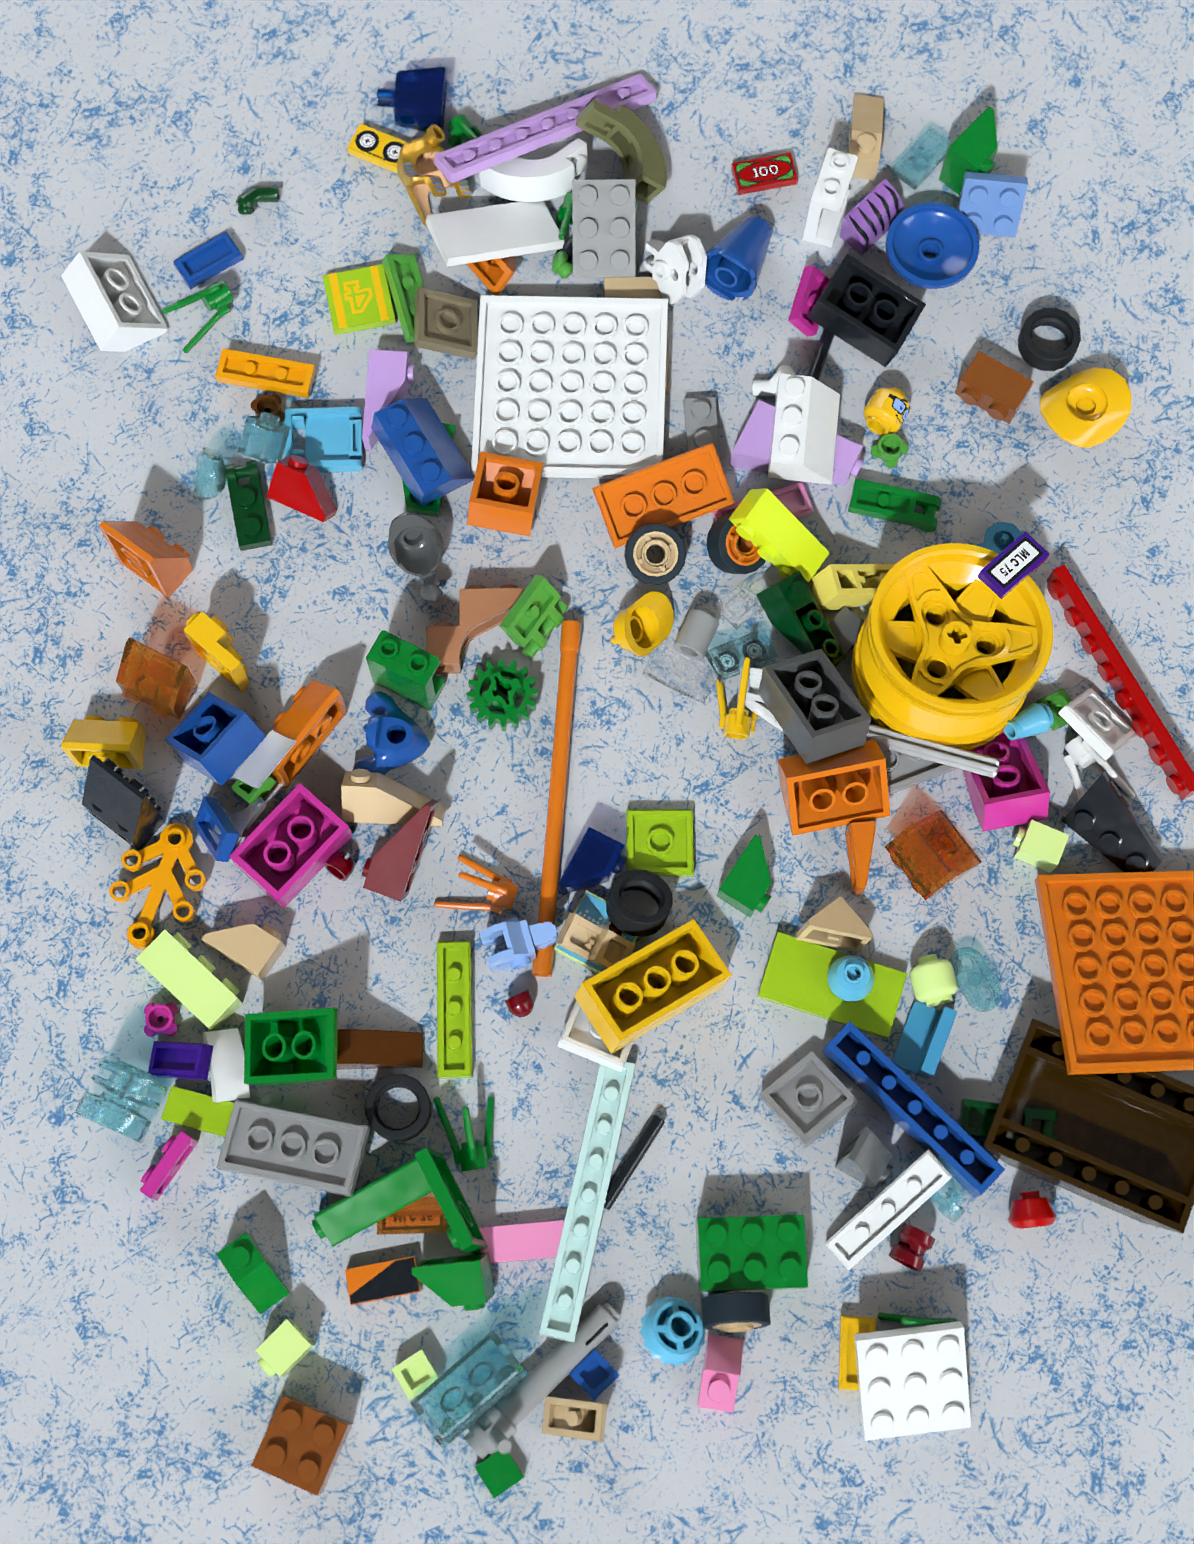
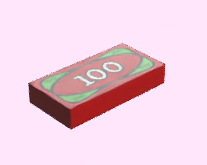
M791 152L736 162L731 165L738 195L797 185L798 177Z

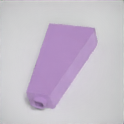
M758 400L732 451L730 466L768 473L774 406ZM837 434L832 483L847 485L851 475L858 476L864 463V459L860 458L863 446Z

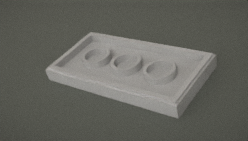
M235 1099L216 1168L353 1197L370 1128L367 1125Z

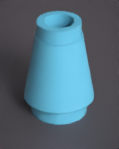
M1031 703L1011 721H1008L1007 726L1004 728V733L1013 741L1046 733L1053 725V713L1044 703Z

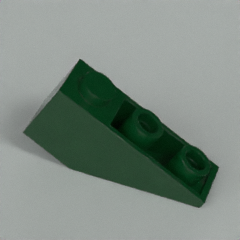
M800 571L756 594L771 624L802 654L822 649L833 665L846 658Z

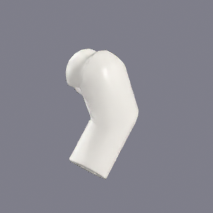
M782 365L769 381L753 380L752 396L775 397L779 373L795 375L793 369L788 365Z

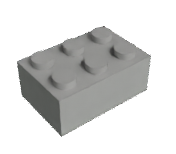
M636 179L572 180L573 277H636Z

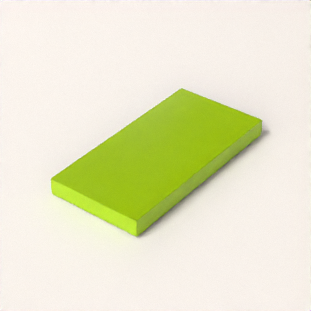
M777 932L757 997L844 1026L850 1021L860 1031L888 1039L907 973L865 960L871 966L874 973L873 988L861 1000L845 1001L838 998L831 991L827 976L832 963L838 958L849 954L815 943L796 940V937Z

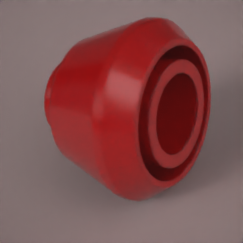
M1039 1190L1018 1192L1019 1200H1012L1008 1222L1013 1228L1053 1225L1057 1215L1047 1197H1040Z

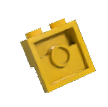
M202 611L194 613L188 619L186 628L183 630L194 651L239 691L243 692L250 684L246 674L248 668L241 662L243 660L242 656L231 644L234 639L227 632L228 627L215 615L209 618Z

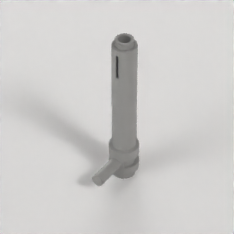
M608 1302L603 1306L599 1304L578 1325L574 1343L562 1340L497 1405L492 1404L484 1412L486 1416L479 1423L475 1421L468 1428L470 1432L464 1437L465 1441L482 1459L489 1453L493 1455L497 1450L501 1454L510 1452L512 1444L509 1438L517 1431L516 1426L618 1326L617 1321L621 1316Z

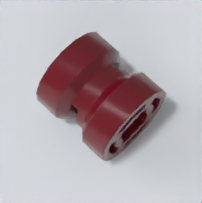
M904 1223L899 1232L900 1240L897 1245L892 1247L888 1256L910 1269L921 1272L925 1263L923 1257L926 1251L932 1248L935 1238L914 1226Z

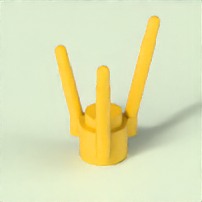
M749 657L744 658L737 708H731L729 714L726 711L721 673H716L715 675L720 715L718 728L724 729L723 735L732 739H748L750 733H755L758 715L752 711L749 717V711L744 709L751 661Z

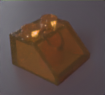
M130 637L126 641L116 678V683L122 690L121 695L132 703L139 704L142 701L150 705V710L162 718L167 719L170 715L179 720L199 687L189 668Z
M942 810L912 823L885 846L893 863L902 869L911 881L912 888L925 901L940 893L982 863Z

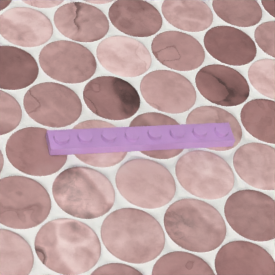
M637 74L435 154L434 164L452 184L583 131V129L576 126L577 115L594 99L613 110L619 104H622L633 111L655 102L657 91L641 74Z

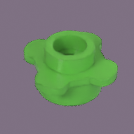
M888 433L881 435L879 443L871 447L870 453L872 457L880 458L884 461L888 468H894L898 465V459L902 455L907 454L908 445L899 436ZM887 448H891L892 452H888Z

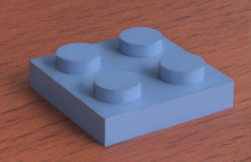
M965 171L957 210L971 221L977 234L1016 237L1027 191L1028 178Z

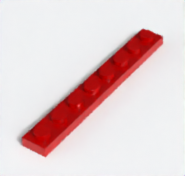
M1065 564L1053 569L1046 581L1051 597L1054 600H1058L1063 607L1067 623L1071 627H1075L1081 637L1080 641L1083 649L1087 654L1092 655L1098 664L1099 675L1105 682H1109L1115 692L1114 697L1118 706L1122 710L1127 711L1132 720V728L1136 735L1140 738L1143 737L1149 747L1150 758L1157 766L1162 768L1167 776L1166 782L1169 789L1174 794H1178L1181 801L1194 794V772Z

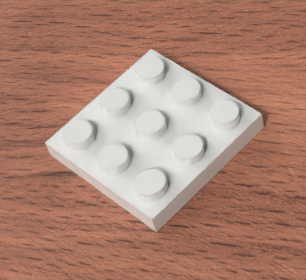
M961 1321L854 1334L862 1434L865 1441L971 1427L965 1335Z

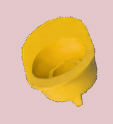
M650 591L641 596L630 607L620 611L614 619V634L610 638V642L618 644L626 651H632L637 656L646 657L671 633L674 623V612L668 598L659 591Z

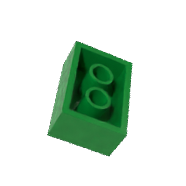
M804 1214L696 1219L699 1292L808 1288Z

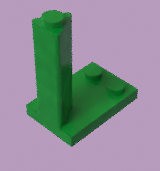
M428 1147L415 1153L416 1158L355 1191L353 1197L346 1196L314 1214L315 1219L312 1220L313 1228L319 1238L327 1237L332 1247L433 1192L450 1226L446 1229V1233L455 1248L460 1247L461 1251L478 1254L488 1247L444 1155Z

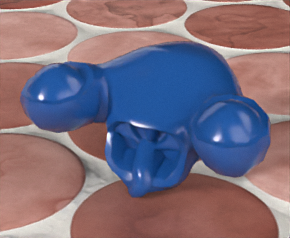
M382 691L372 692L365 700V710L371 717L368 723L364 725L363 730L366 732L367 746L373 750L374 756H366L355 761L352 770L366 769L370 772L386 775L389 771L419 758L430 746L428 737L422 728L398 707L391 696Z

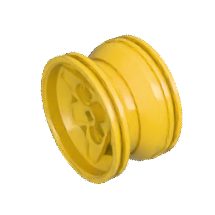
M945 543L928 546L905 556L887 572L876 590L869 608L868 617L860 629L852 654L851 669L854 687L862 706L879 727L964 750H971L982 746L1000 735L1007 726L1008 721H1011L1017 715L1027 694L1042 675L1052 651V617L1047 602L1030 576L1026 577L1003 599H1000L977 577L980 570L998 556L999 553L971 544ZM910 604L914 622L894 621L898 613ZM927 619H933L937 621L939 625H933L929 623ZM977 648H984L989 654H983ZM896 657L915 664L911 679L901 669ZM1002 662H1012L1008 677L1001 683L992 667ZM928 671H933L940 675L941 678L932 677ZM953 686L968 699H951L941 697V695L949 687Z

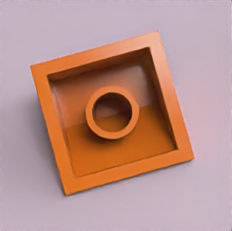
M480 451L469 500L467 525L530 536L543 463Z

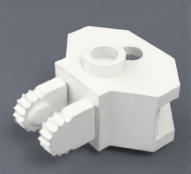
M690 234L670 240L667 243L659 240H649L646 242L645 249L653 254L654 258L645 259L644 268L653 273L652 279L657 282L663 299H668V303L675 304L683 296L693 298L704 288L707 256L700 238Z

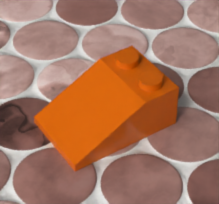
M102 521L99 525L118 561L168 598L171 597L194 570L188 559L190 557L189 553L176 543L173 546L164 541L165 536L151 525L146 528L138 521Z

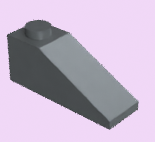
M865 1126L851 1137L835 1168L872 1189L877 1183L884 1185L893 1169V1166L888 1163L893 1155L875 1133Z

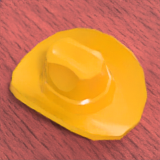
M1093 367L1076 373L1046 391L1039 399L1040 413L1048 426L1062 440L1076 447L1090 448L1112 437L1124 425L1131 413L1132 393L1125 378L1112 369Z

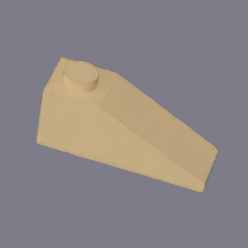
M854 94L847 153L858 157L852 178L875 180L880 161L883 134L884 98Z
M366 769L346 771L341 785L342 821L405 825L432 799L381 773L370 772ZM439 802L431 826H443L445 805Z

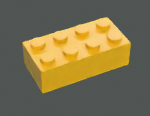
M693 919L584 981L574 995V998L612 1054L722 989L732 974Z

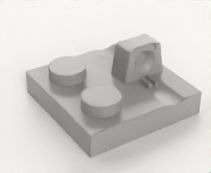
M813 1051L808 1053L760 1093L762 1101L805 1148L859 1104L858 1099Z

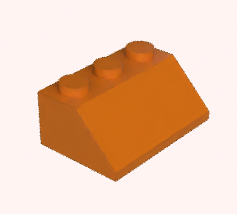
M312 680L307 687L303 686L298 690L293 699L294 704L287 713L283 711L275 719L273 731L297 741L269 775L284 787H289L346 715L347 709L343 697L336 688Z
M875 739L865 741L863 746L808 764L804 762L800 755L777 759L781 792L793 836L848 825L853 822H863L890 816L886 758Z

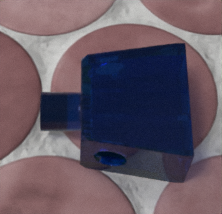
M446 67L397 72L395 89H377V107L393 108L395 124L397 126L427 132V129L435 124L443 131L447 95Z

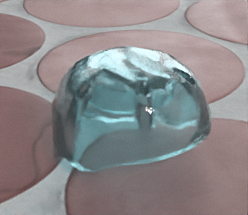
M203 447L197 456V469L192 477L194 500L215 498L223 491L226 484L223 457L218 451Z

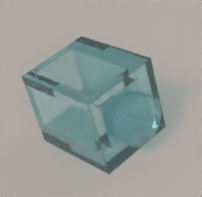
M261 412V416H247L237 453L262 464L277 463L282 459L291 427L280 423V417L271 413Z

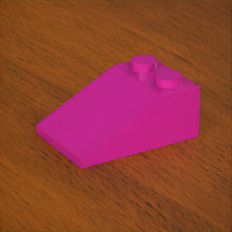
M1003 731L988 743L967 750L1000 760L999 769L994 778L963 770L971 804L983 832L1025 824L1031 820L1040 821L1048 818L1050 791L1025 738L1013 741Z

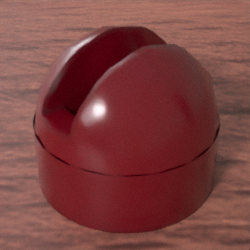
M343 851L332 855L325 863V868L337 879L346 881L355 868V862L351 856L345 859L346 852Z
M529 989L504 1001L510 1013L517 1017L529 1015L534 1007V999Z

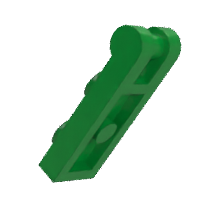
M855 478L848 512L914 526L925 532H933L937 527L938 520L935 516L936 512L940 510L942 499L931 494ZM915 506L922 507L924 509L923 514L914 512Z

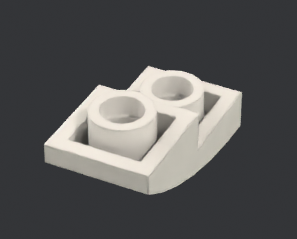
M238 1028L203 1032L204 1044L213 1046L210 1063L212 1101L223 1102L250 1098L249 1084H244V1050Z

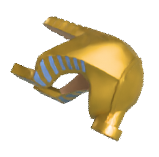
M435 124L427 129V133L423 137L412 139L401 148L397 163L398 176L407 190L424 226H427V215H432L428 199L429 192H432L433 196L443 197L447 195L445 188L455 187L459 198L468 199L471 196L467 180L462 179L451 184L435 166V154L444 151L440 143L445 139L444 132Z

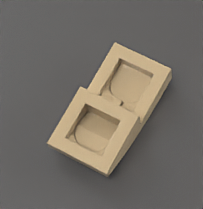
M569 913L556 941V944L605 969L630 956L635 947V944L609 929L600 928L576 913Z

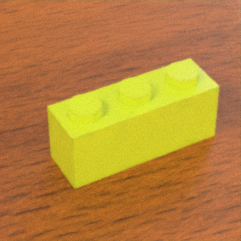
M768 488L750 489L729 518L737 527L736 532L742 538L751 541L758 547L757 553L759 556L771 562L779 570L778 574L782 579L800 571L806 583H809L830 554Z

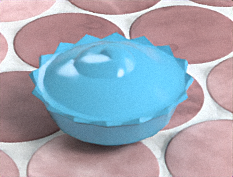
M668 1295L664 1299H656L653 1305L646 1307V1314L641 1318L643 1326L640 1334L644 1338V1347L651 1351L652 1358L660 1359L664 1365L672 1363L679 1366L683 1362L690 1363L694 1356L699 1355L700 1348L705 1343V1328L703 1327L701 1314L695 1310L693 1304L686 1302L682 1297L674 1298Z

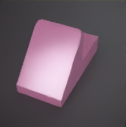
M713 1334L707 1335L697 1407L734 1412L738 1376H741L742 1339Z

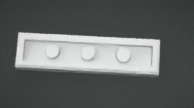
M928 1149L826 1241L825 1245L849 1271L947 1183L953 1175Z

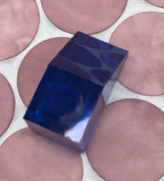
M589 827L558 883V892L566 895L609 882L613 873L619 875L628 858L623 855L625 845Z

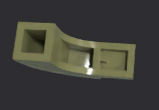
M594 99L577 115V127L603 140L616 152L623 165L624 179H636L637 199L648 204L666 188L667 171L660 146L649 128L636 114L622 104H619L613 110Z

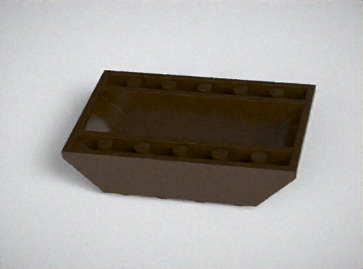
M1032 1018L983 1148L1014 1168L1136 1221L1183 1234L1194 1205V1087L1158 1071L1068 1075L1060 1030ZM1029 1107L1058 1112V1122H1054L1053 1136H1056V1140L1040 1133V1120L1032 1119L1031 1129L1023 1126L1025 1115L1022 1114L1023 1108ZM1013 1135L1021 1137L1015 1141L1012 1140Z

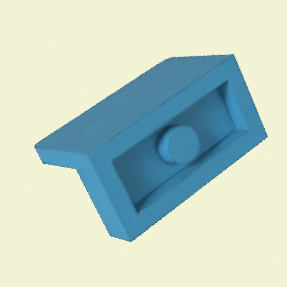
M915 1001L912 1004L891 1061L904 1070L930 1079L935 1074L958 1011L946 1006L938 1010Z

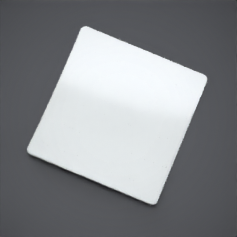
M271 730L234 777L258 789L297 741Z

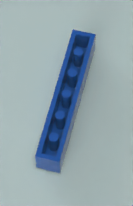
M849 1021L822 1050L847 1077L923 1150L927 1151L929 1149L949 1170L953 1178L973 1198L981 1196L1005 1171V1168L852 1022Z

